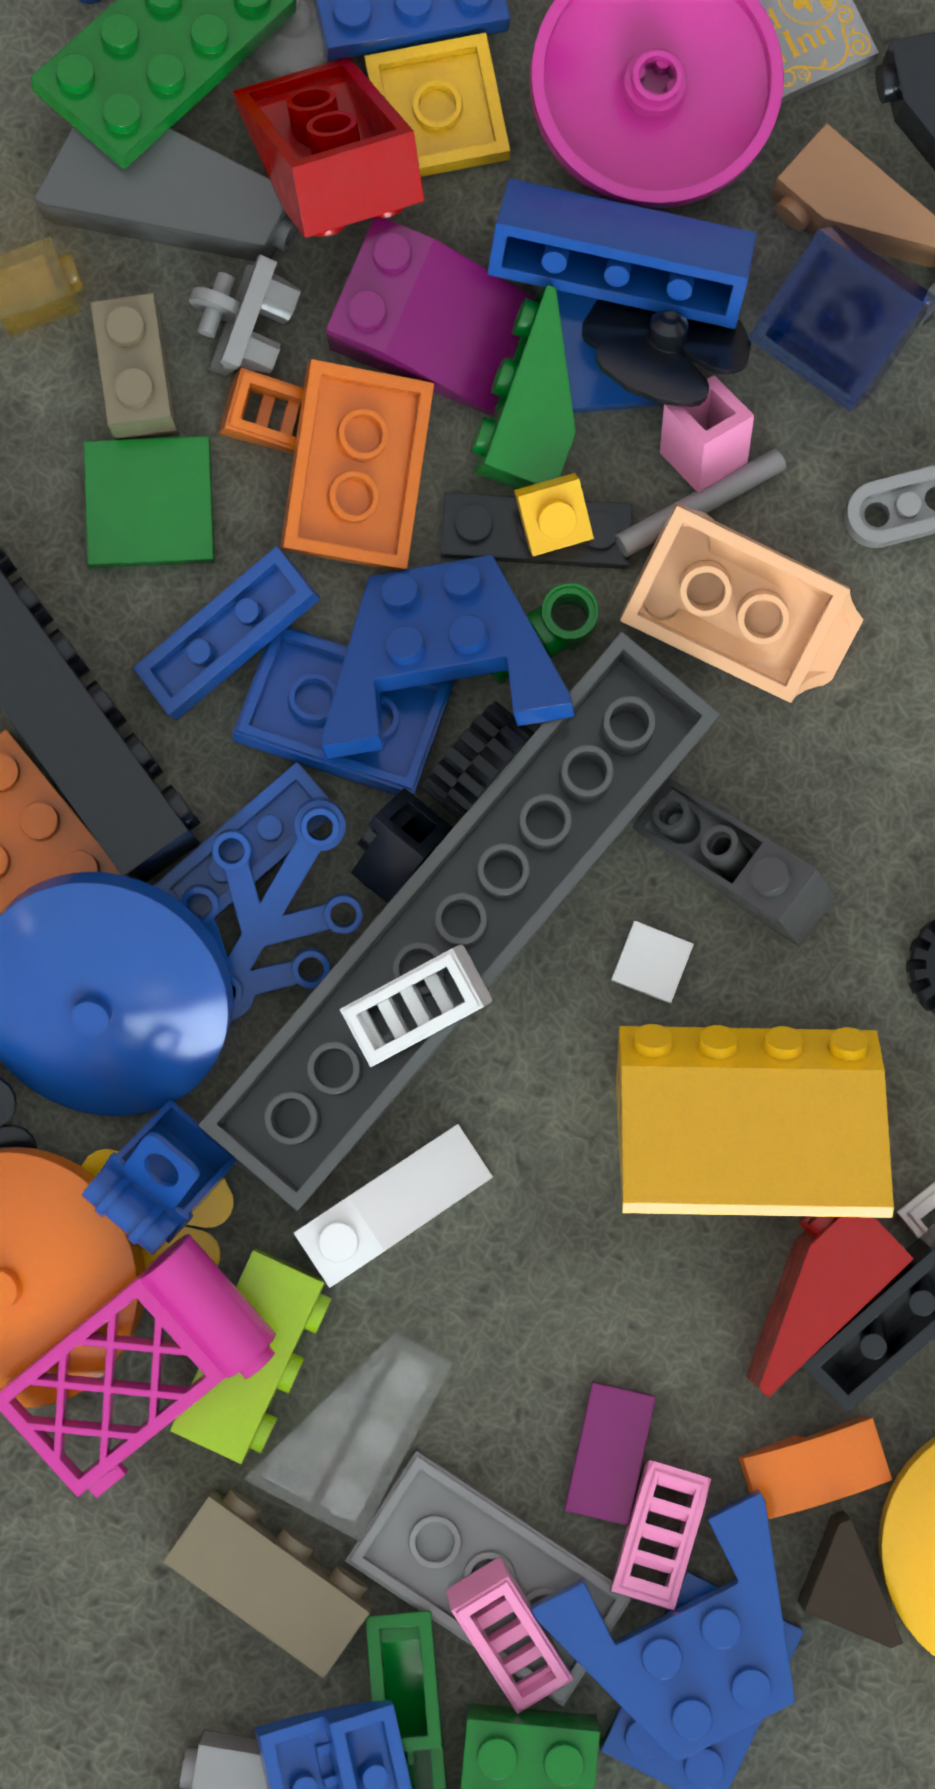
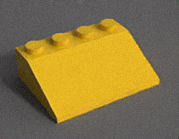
M658 1024L619 1026L616 1104L622 1213L893 1218L894 1201L885 1069L877 1030H859L850 1027L836 1030L794 1029L786 1026L773 1028H729L722 1025L708 1027H664Z

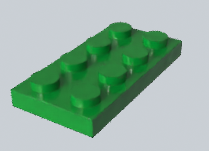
M116 0L30 77L32 91L125 170L296 13V0Z

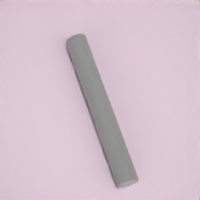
M773 448L749 461L700 493L695 491L615 535L617 538L615 543L618 549L627 558L656 542L662 527L676 503L707 514L786 470L787 466L784 457L778 449Z

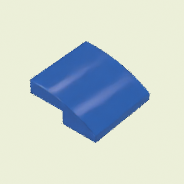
M391 1700L324 1709L254 1728L268 1789H412L395 1708Z

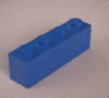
M509 178L496 221L487 275L541 287L550 285L559 291L655 312L664 310L680 313L686 319L735 329L749 279L757 232Z

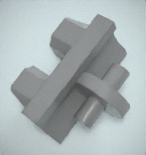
M260 254L254 265L245 266L234 298L230 297L236 279L223 272H218L212 289L205 287L193 288L189 303L192 307L203 313L197 331L204 336L214 338L220 321H225L208 370L227 376L234 370L238 371L242 367L266 376L271 374L281 344L253 332L258 314L285 324L290 320L301 293L299 288L274 274L277 265L276 261Z

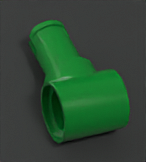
M564 583L554 587L546 595L543 604L526 614L548 656L552 658L565 649H575L583 646L592 637L598 620L599 606L595 596L586 587L577 583ZM562 604H574L584 612L586 623L577 630L566 631L554 623L551 613L557 606ZM509 671L491 673V675L501 685L509 678Z

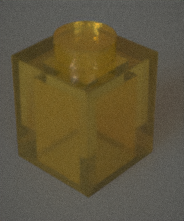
M51 237L0 255V321L10 337L80 312L73 294L84 289L79 272L71 253L59 257Z

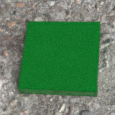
M209 436L84 441L87 564L90 569L215 563L211 440Z

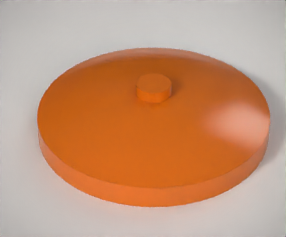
M0 1148V1389L145 1270L141 1246L131 1243L128 1240L129 1236L106 1216L101 1217L95 1212L96 1208L82 1197V1193L94 1180L95 1176L65 1157L34 1148ZM137 1298L119 1311L118 1335L134 1337L144 1308ZM108 1321L94 1333L107 1334ZM82 1345L75 1347L70 1352L69 1375L101 1378L105 1374L106 1348ZM117 1349L116 1363L126 1350ZM59 1361L45 1373L58 1374ZM29 1385L16 1396V1399L24 1408L55 1404L57 1388ZM68 1389L67 1399L81 1393L83 1390Z

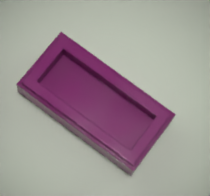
M592 1381L564 1506L565 1511L619 1524H629L655 1405V1395Z

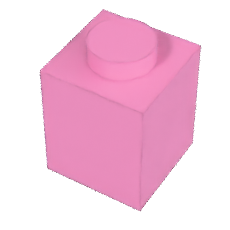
M715 375L707 379L709 394L706 401L701 405L685 407L664 404L660 454L698 493L747 464L754 414Z

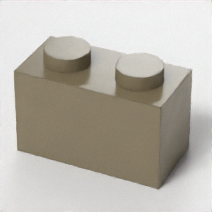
M154 293L90 302L107 424L115 440L178 435L162 314Z

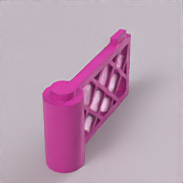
M187 1234L169 1246L139 1276L0 1389V1412L77 1498L87 1489L97 1498L126 1475L128 1469L122 1463L123 1460L221 1381L239 1372L247 1379L265 1366L275 1354V1351L270 1347V1343L275 1338L276 1332L192 1236ZM135 1298L155 1318L154 1339L118 1335L119 1311ZM108 1321L107 1334L94 1333ZM164 1330L174 1341L164 1340ZM78 1345L106 1348L105 1377L95 1378L69 1375L70 1352ZM117 1349L153 1352L151 1383L115 1380ZM163 1354L188 1356L204 1375L189 1387L161 1384ZM59 1361L58 1374L45 1373ZM29 1385L57 1388L56 1417L32 1416L16 1399V1396ZM68 1389L104 1392L102 1423L66 1419ZM114 1394L150 1397L149 1419L141 1426L112 1424ZM160 1398L173 1399L159 1410ZM46 1431L55 1432L54 1440ZM65 1433L101 1437L100 1458L84 1472L64 1452ZM111 1438L123 1439L110 1450Z

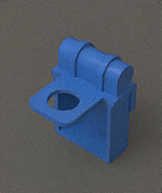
M171 1099L117 1154L114 1152L109 1157L100 1172L82 1193V1197L96 1208L95 1212L101 1217L106 1216L129 1236L128 1240L134 1245L139 1244L152 1256L165 1242L170 1243L194 1216L192 1214L194 1210L225 1178L237 1162L233 1155L198 1126L199 1123Z

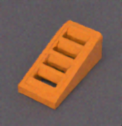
M241 367L233 375L217 434L294 454L296 437L292 436L302 403L304 388ZM250 392L261 395L254 423L243 420ZM275 399L286 402L279 431L267 428Z

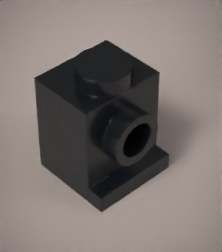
M403 788L368 824L370 827L357 844L365 853L351 871V874L386 903H389L453 827L406 788Z

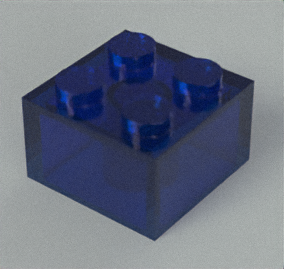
M836 225L817 231L747 339L848 411H852L867 401L934 304L935 295Z

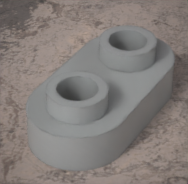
M935 465L871 481L860 486L849 499L844 512V523L849 535L857 543L865 547L882 548L935 534V511L930 509L925 502L926 493L935 491ZM869 507L881 508L887 517L886 524L881 527L871 526L865 519V510Z

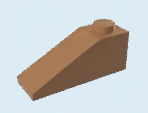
M825 124L777 177L771 198L777 203L775 205L777 215L793 230L802 232L806 228L820 239L935 269V215L829 124Z

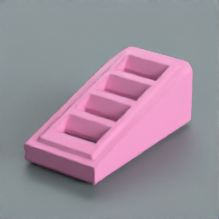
M649 1460L644 1464L610 1592L668 1610H675L705 1507L711 1478ZM656 1485L689 1495L686 1506L653 1497ZM648 1512L682 1521L679 1533L645 1523ZM644 1538L674 1547L672 1559L639 1550L640 1539ZM633 1563L667 1573L665 1586L630 1576Z
M502 1558L491 1561L448 1588L446 1594L451 1612L517 1714L574 1680L572 1673L545 1628L535 1619L530 1603ZM515 1612L517 1618L487 1635L486 1628L510 1613ZM527 1635L531 1637L532 1641L503 1659L499 1655L501 1651ZM544 1657L547 1664L518 1682L514 1680L512 1674L538 1658Z

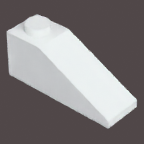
M457 1124L294 1232V1235L330 1288L483 1185L493 1176L459 1124Z

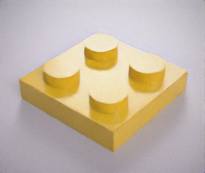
M486 33L364 56L368 79L414 130L421 177L510 160V146Z

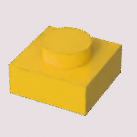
M576 473L514 490L528 548L532 556L594 539L580 479Z

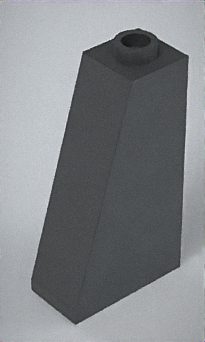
M73 127L34 197L42 217L54 224L255 262L260 254L271 259L277 248L284 252L287 251L298 232V228L284 211L269 178L172 129L167 130L132 164L123 170Z

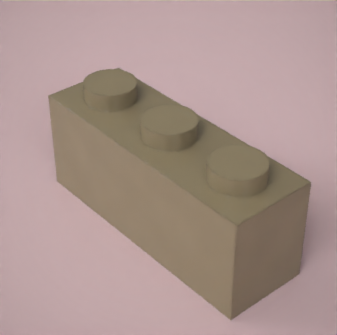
M214 1488L163 1563L324 1679L370 1613L372 1601L363 1596L368 1586L359 1577L340 1565H336L332 1572L310 1557L315 1550L313 1545L292 1529L283 1526L281 1531L276 1533L257 1519L262 1512L261 1508L241 1492L230 1488L227 1494L224 1495Z

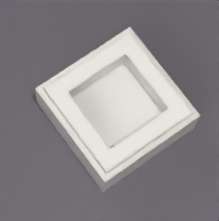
M634 921L611 981L670 1004L694 944Z

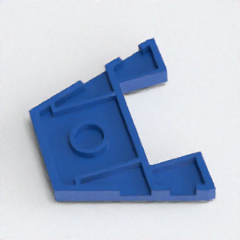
M492 554L368 577L321 736L322 748L327 759L384 749L380 693L507 670L509 671L513 714L517 726L575 717L569 691Z
M758 1489L706 1515L736 1576L734 1580L616 1640L612 1638L583 1578L530 1605L535 1619L676 1763L795 1703L766 1503Z

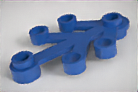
M322 797L312 798L299 807L294 820V830L298 838L261 901L258 897L249 864L251 842L247 835L237 829H226L216 836L212 846V856L214 861L224 868L241 929V935L229 956L227 955L215 918L219 908V898L215 890L205 884H195L188 887L181 897L180 902L187 908V900L194 894H204L211 900V910L205 915L196 916L217 942L225 958L231 983L235 987L236 994L233 997L232 1021L247 1013L252 1006L255 995L296 984L304 988L314 989L330 972L328 956L321 949L315 947H307L300 950L293 960L251 969L265 946L330 929L339 934H348L355 931L362 922L363 911L360 901L354 895L344 892L331 896L324 904L284 914L319 852L327 851L337 846L345 834L346 822L344 813L339 805L330 799ZM316 815L327 816L333 824L331 832L325 837L313 836L307 828V824L312 817ZM228 838L239 840L244 846L243 855L233 861L225 859L219 851V845L222 841ZM346 902L355 908L356 914L351 922L340 924L333 920L331 910L338 903ZM314 957L320 960L324 966L322 973L315 978L304 977L299 971V964L304 959Z

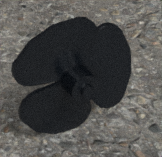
M598 299L582 324V337L584 341L592 348L597 349L595 357L596 364L600 370L626 391L658 404L694 407L706 401L709 394L708 381L686 357L709 371L725 375L743 371L748 364L751 340L740 320H737L736 328L732 329L686 319L680 313L664 310L655 312Z

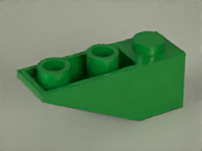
M546 285L533 301L525 298L519 308L512 328V334L520 337L513 360L504 357L497 370L491 393L500 396L492 419L485 416L482 417L470 448V452L479 455L473 473L513 489H520L560 477L576 433L557 291L555 287Z

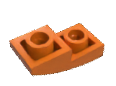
M864 1415L807 1437L793 1435L738 1457L749 1493L757 1489L761 1492L766 1503L768 1519L836 1501L892 1480L872 1417Z

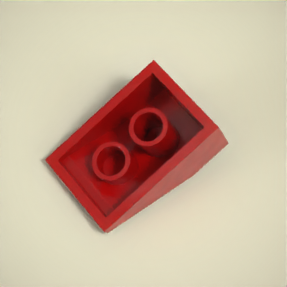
M350 57L232 91L236 107L283 209L304 238L331 236L342 231L346 225L372 217H392L402 212L404 207L424 202L414 130Z
M802 1216L798 1221V1224L805 1231L794 1240L746 1377L768 1398L914 1259L876 1218Z

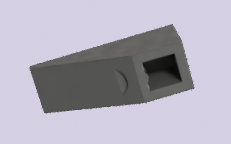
M671 778L668 779L633 826V829L759 922L800 947L836 898V894L817 868Z

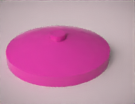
M554 0L543 19L535 41L530 65L529 84L533 112L540 133L554 157L571 176L594 193L609 200L643 208L663 209L689 205L706 199L734 182L750 166L768 140L776 123L783 95L784 69L776 31L759 0Z

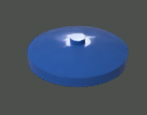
M79 872L60 875L42 881L15 897L0 913V1061L23 1084L48 1100L73 1110L96 1115L125 1116L146 1113L162 1108L170 1099L173 1102L177 1101L194 1089L210 1072L220 1054L231 1025L233 988L225 958L217 942L199 918L185 905L159 888L141 880L106 872Z

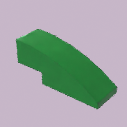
M431 1611L367 1617L366 1632L372 1702L391 1700L394 1704L412 1789H448Z

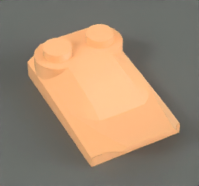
M676 503L662 527L620 616L621 622L789 703H792L794 698L804 691L824 686L833 679L864 619L854 606L850 587L715 521L705 512L692 510L679 503Z

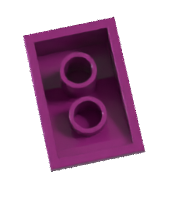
M374 217L326 327L329 349L391 375L435 383L434 393L493 417L500 397L491 393L495 375L504 357L513 360L520 337L512 334L513 324L523 300L527 298L533 301L534 297L500 277L487 275V269L436 239L388 219Z

